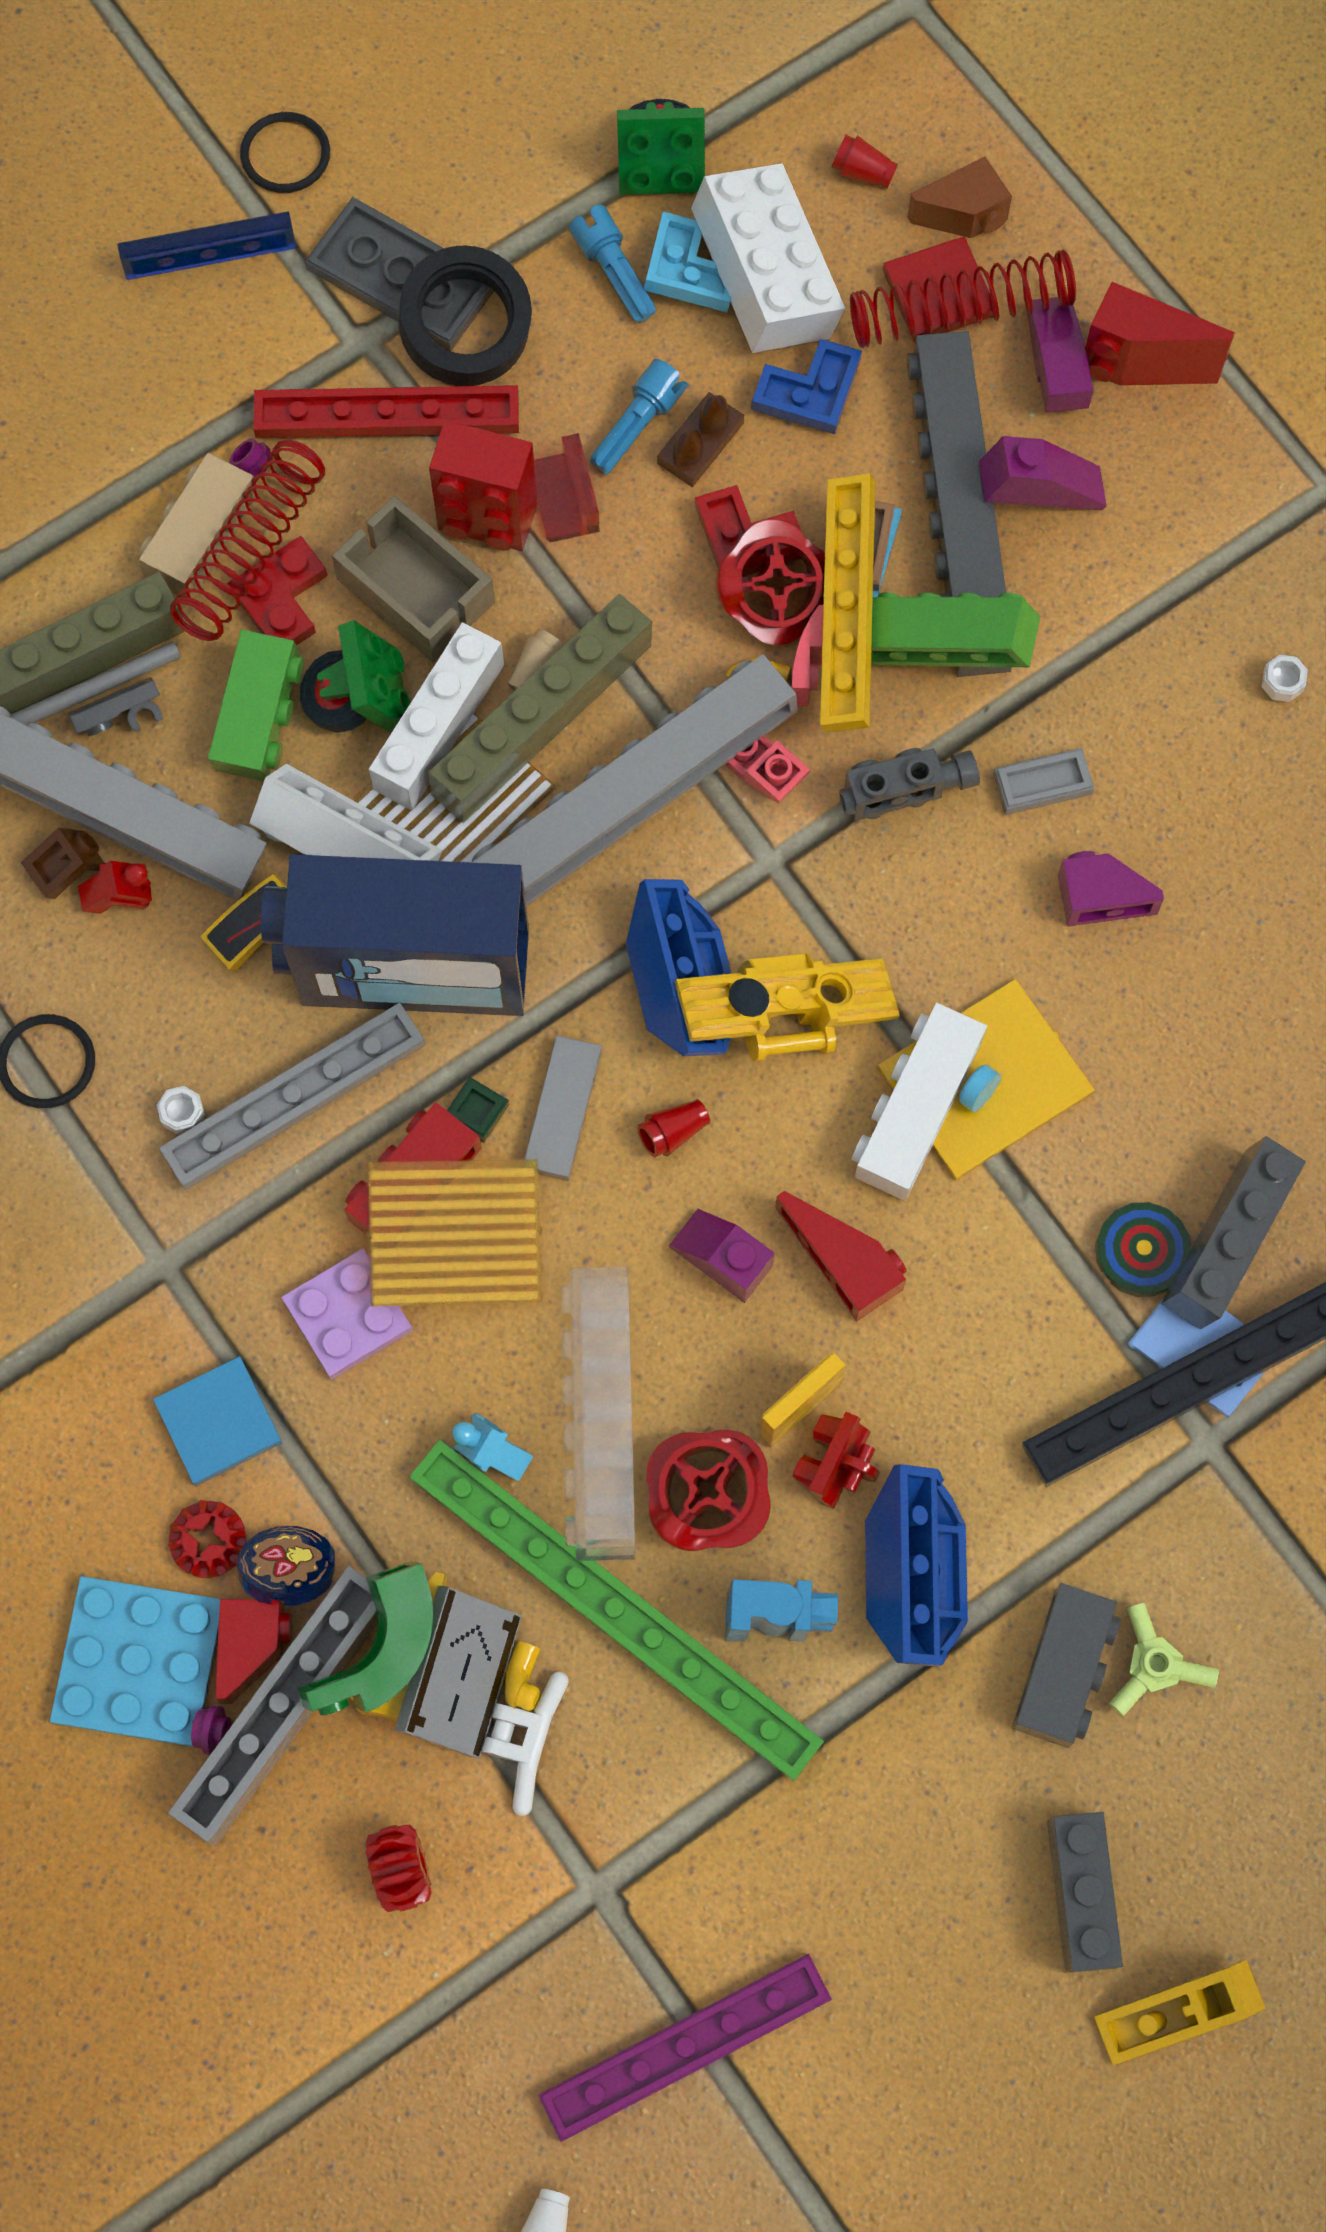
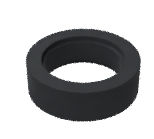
M467 245L440 249L420 261L413 268L404 283L400 297L398 319L400 337L412 361L432 378L455 386L485 384L505 374L520 358L527 342L531 324V299L527 286L518 271L498 254L484 248ZM453 279H472L487 285L497 293L505 306L508 325L503 336L496 344L479 353L459 354L443 348L431 338L423 323L422 307L428 295L444 282Z

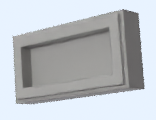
M1082 748L994 769L993 773L1005 815L1093 795L1095 789Z

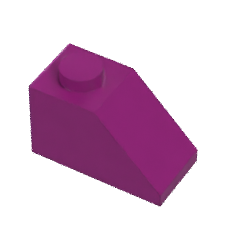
M1093 851L1074 853L1068 859H1063L1058 873L1067 927L1157 915L1164 900L1163 891L1109 853L1095 855Z
M700 1209L695 1211L669 1245L672 1250L744 1303L771 1270L774 1263L775 1253L738 1225Z

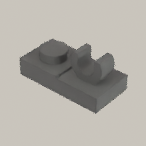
M149 677L69 712L68 715L77 734L86 730L88 736H93L113 727L111 719L128 709V724L134 731H138L141 729L136 720V715L141 709L151 710L157 722L162 720L160 708L156 703L150 701V699L159 696L160 693L154 680Z

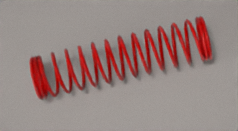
M1061 249V251L1057 250L1054 257L1047 252L1042 256L1040 265L1034 257L1028 256L1023 268L1018 261L1012 259L1007 266V272L999 263H994L990 276L982 266H978L974 272L973 279L963 269L957 276V282H955L950 274L944 273L940 281V288L935 279L928 276L924 282L923 291L915 280H910L906 294L898 283H894L890 290V299L886 291L879 286L874 292L873 302L864 290L852 292L850 294V312L857 343L861 348H868L870 345V326L863 294L872 312L877 343L879 345L882 344V335L877 316V297L879 291L883 294L889 309L893 338L895 341L899 340L894 314V291L896 287L899 289L906 306L910 335L915 338V324L910 305L912 284L916 286L923 303L927 333L932 334V322L927 305L929 281L933 283L938 294L944 330L948 331L949 320L944 302V282L946 277L949 278L956 294L960 325L965 328L966 318L960 295L962 274L966 275L973 291L977 323L982 324V309L977 292V277L980 270L983 272L989 285L992 314L994 320L998 321L1000 314L993 286L996 267L1000 269L1006 282L1008 308L1010 315L1015 318L1016 304L1010 283L1012 264L1017 266L1021 274L1027 313L1032 314L1033 303L1027 280L1029 260H1032L1037 268L1042 305L1048 311L1050 308L1049 294L1043 275L1046 257H1049L1054 265L1060 305L1063 308L1065 306L1069 307V305L1073 306L1076 301V281L1070 256L1064 249ZM1062 262L1066 274L1068 294L1064 282Z
M282 440L275 445L273 451L269 454L268 462L261 466L260 474L256 475L252 480V487L247 488L244 492V499L236 504L235 512L231 513L227 518V525L222 526L219 530V537L211 542L210 551L205 552L202 556V563L193 569V577L187 579L185 589L181 590L171 603L170 613L174 621L191 636L205 641L218 640L224 633L223 623H229L232 620L230 610H238L241 606L239 597H246L249 594L247 584H254L257 581L256 571H263L266 568L264 558H271L274 555L273 546L282 543L281 533H287L291 529L289 520H296L299 517L298 508L304 507L307 504L306 495H312L315 492L314 484L320 483L325 476V467L321 458L308 446L293 440ZM290 451L301 455L317 468L319 476L310 478L301 468L283 461L279 452ZM276 463L290 478L300 483L310 484L311 490L303 492L295 482L277 474L272 464ZM268 465L270 466L272 473H264V470ZM290 467H292L293 469L297 470V471L300 472L301 474L296 473V472H295L294 470H292ZM264 476L276 477L284 487L296 494L302 495L303 502L296 505L287 495L269 487ZM259 478L262 479L264 486L256 485ZM256 489H266L278 501L293 507L295 510L293 517H287L278 507L261 500ZM253 490L256 498H248V494ZM248 502L260 503L269 513L285 520L287 527L284 530H279L270 520L254 513L249 507ZM243 503H245L248 511H239ZM240 514L251 515L261 526L276 532L278 540L270 542L263 534L246 526L241 520ZM234 516H237L239 524H231ZM231 527L243 528L255 540L268 545L270 553L262 555L252 545L238 539ZM227 528L231 537L223 536V532ZM223 540L236 542L249 554L259 557L262 565L259 568L252 567L242 557L229 552ZM218 541H220L223 550L214 549ZM214 553L226 554L238 565L251 570L253 579L246 581L235 571L221 565ZM211 554L215 563L206 562V558ZM206 566L220 568L228 577L242 583L245 587V592L243 594L235 593L228 585L213 578ZM201 567H203L207 576L197 575ZM198 579L211 581L220 590L234 596L237 604L234 607L227 606L216 596L204 591ZM194 580L198 589L189 588V584ZM189 592L200 593L215 605L224 608L228 613V618L221 620L210 607L191 598ZM180 604L190 605L203 616L212 620L217 627V633L206 631L196 625L187 617ZM176 605H177V607H178V609H179L180 614L183 616V618L178 614V612H177V610H176Z

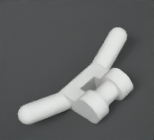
M557 1671L550 1676L533 1713L496 1703L492 1719L496 1720L491 1738H485L482 1752L488 1755L518 1762L512 1808L519 1816H526L532 1810L538 1763L551 1719L569 1684L568 1676L561 1671ZM515 1726L527 1728L522 1746L510 1743Z

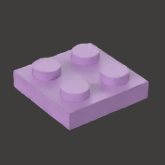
M364 1249L359 1250L281 1297L331 1380L413 1331L412 1326L398 1304H373V1296L392 1294L388 1288L373 1289V1280L383 1279L379 1273H372L373 1263Z

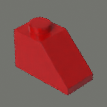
M220 1599L215 1699L221 1704H232L283 1655V1642H291L292 1613H284L285 1606L280 1600Z

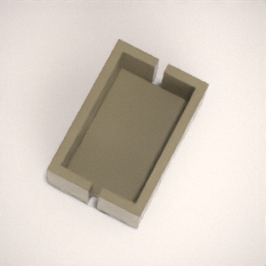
M394 495L366 522L370 544L375 549L371 554L367 534L359 529L332 555L336 578L429 660L434 662L442 655L462 622L471 626L495 603L493 581L491 577Z

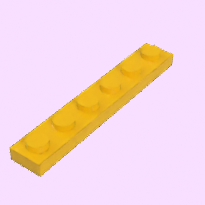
M870 473L827 479L820 726L826 733L869 728L876 483Z

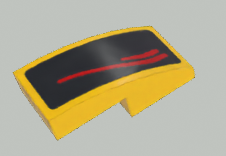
M272 874L245 894L200 936L230 970L237 971L263 943L261 937V906L265 886L287 887L275 874Z

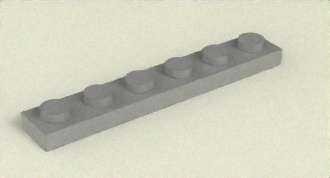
M399 1002L159 1147L186 1191L425 1046L424 1038Z

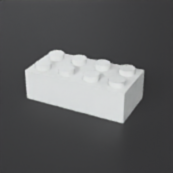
M783 163L704 176L691 210L711 257L717 266L724 287L726 286L731 297V304L752 353L820 341V339H830L846 308Z

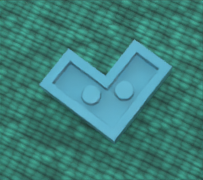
M663 211L643 290L727 313L731 297L726 286L724 287L715 262L696 257L702 236L697 221Z

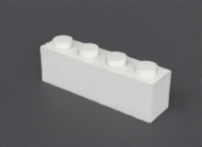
M463 622L461 623L371 764L369 773L374 791L413 811L430 784L429 771L451 751L471 716L502 670L504 660L501 642Z
M288 764L283 765L265 777L249 823L262 830L271 840L284 842L300 851L302 855L438 861L442 853V849Z
M937 1002L930 1016L921 1013L910 1037L917 1041L910 1056L904 1053L901 1054L892 1073L891 1079L897 1081L891 1097L885 1094L881 1095L871 1117L872 1120L878 1122L871 1138L862 1135L851 1158L852 1161L858 1163L855 1173L856 1179L903 1201L907 1200L981 1046L987 1025Z

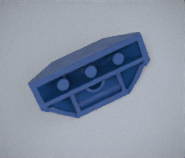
M644 879L639 883L626 940V948L646 1028L682 1056L722 1055L727 1051L731 1038L690 1042L675 985L676 979L731 974L721 931L703 906L689 894L690 889L683 880Z
M903 1464L893 1466L865 1520L866 1619L897 1663L942 1666L948 1657L947 1653L954 1646L968 1622L966 1524L953 1497L942 1484L944 1479L939 1469Z

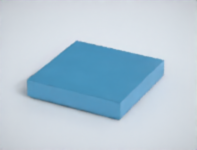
M240 1356L153 1399L195 1487L282 1444Z

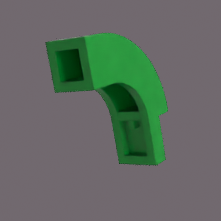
M409 1561L366 1577L377 1613V1631L373 1644L366 1655L352 1667L298 1687L297 1689L304 1708L311 1712L319 1710L321 1716L328 1715L348 1707L347 1698L353 1697L356 1708L367 1713L388 1702L409 1683L424 1659L433 1626L432 1596L422 1563Z

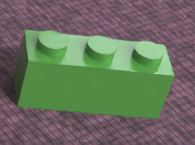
M241 629L208 760L215 771L264 781L265 777L270 775L271 769L277 770L282 755V743H278L281 727H288L293 712V700H289L292 684H299L304 668V658L300 657V652L293 640Z

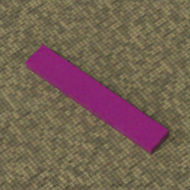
M808 1953L546 2090L538 2096L560 2142L832 1999Z

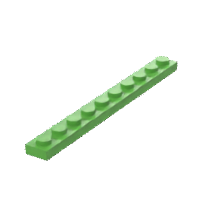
M440 1439L409 1476L413 1483L792 1782L796 1780L824 1743V1740Z

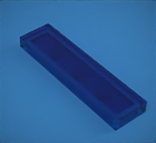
M288 211L117 243L126 280L290 250L296 248Z

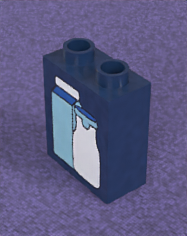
M290 854L287 887L265 886L261 906L262 942L272 944V967L274 974L293 976L302 1006L388 1010L400 1002L405 1011L524 1016L529 923L522 865Z

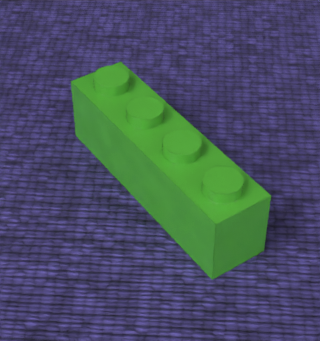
M879 593L877 597H873L871 665L1030 668L1041 616L1026 602L1024 597L1014 593H1001L999 597H981L973 593H960L958 597H941L933 593H919L917 597H901L893 593Z

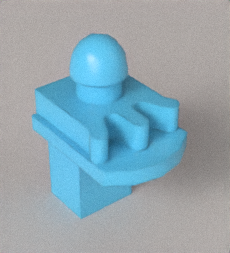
M477 1413L472 1414V1424L460 1422L453 1427L452 1435L455 1442L458 1443L453 1446V1450L463 1455L485 1472L491 1466L519 1481L533 1458L526 1450L506 1440L508 1434Z

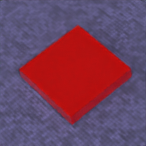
M965 236L884 262L883 272L890 288H892L894 283H898L906 294L910 280H915L923 291L926 278L931 276L940 288V281L944 273L950 274L955 282H957L959 272L964 269L973 279L978 265ZM979 271L977 292L983 320L993 317L990 292ZM962 274L960 295L965 312L966 326L977 323L973 303V291L966 275ZM948 277L945 278L944 302L949 320L948 331L944 330L942 324L940 300L936 289L931 281L928 282L927 305L932 322V334L946 333L962 328L958 317L956 294ZM912 284L910 305L916 336L928 335L923 303L916 286ZM896 287L894 297L909 330L906 306L899 289Z

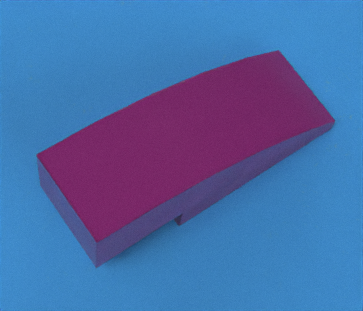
M1058 297L1049 298L1050 308L1046 311L1043 308L1041 299H1033L1032 314L1027 313L1037 382H1041L1045 413L1088 409L1093 395V386L1086 349L1074 306L1069 305V307L1065 306L1063 308L1059 303Z

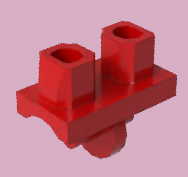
M845 1412L842 1419L823 1414L820 1415L813 1430L812 1438L818 1444L828 1447L822 1462L803 1455L793 1471V1477L800 1485L808 1489L822 1505L832 1509L835 1508L843 1489L855 1493L861 1479L876 1482L880 1474L878 1469L869 1464L875 1452V1448L865 1444L870 1435L869 1429L859 1423L861 1419L858 1416Z

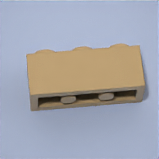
M207 453L201 464L194 465L189 471L185 480V488L177 501L172 500L165 508L162 524L154 537L148 536L143 542L139 551V562L144 577L147 578L160 571L171 593L177 595L181 590H184L187 579L193 577V569L202 563V556L206 551H210L211 542L219 537V530L222 526L227 525V518L231 513L235 512L236 504L244 499V492L247 488L252 487L254 476ZM253 490L248 494V498H256ZM249 501V507L252 508L255 502ZM245 503L241 505L239 511H248ZM240 514L241 520L243 521L247 515ZM234 516L231 524H239L237 516ZM231 527L234 535L239 527ZM227 528L223 532V536L231 537ZM223 540L224 545L227 547L231 540ZM220 541L216 543L214 549L223 550ZM214 553L217 560H219L222 553ZM210 554L206 558V562L215 563ZM206 566L209 573L214 566ZM201 567L197 575L207 576L203 567ZM198 579V582L201 586L205 582V579ZM193 580L189 584V588L198 589L195 581ZM189 592L191 598H194L197 594L195 592Z

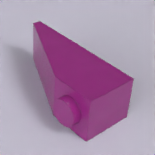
M1002 436L979 460L985 502L1103 510L1107 507L1100 466L1044 439Z

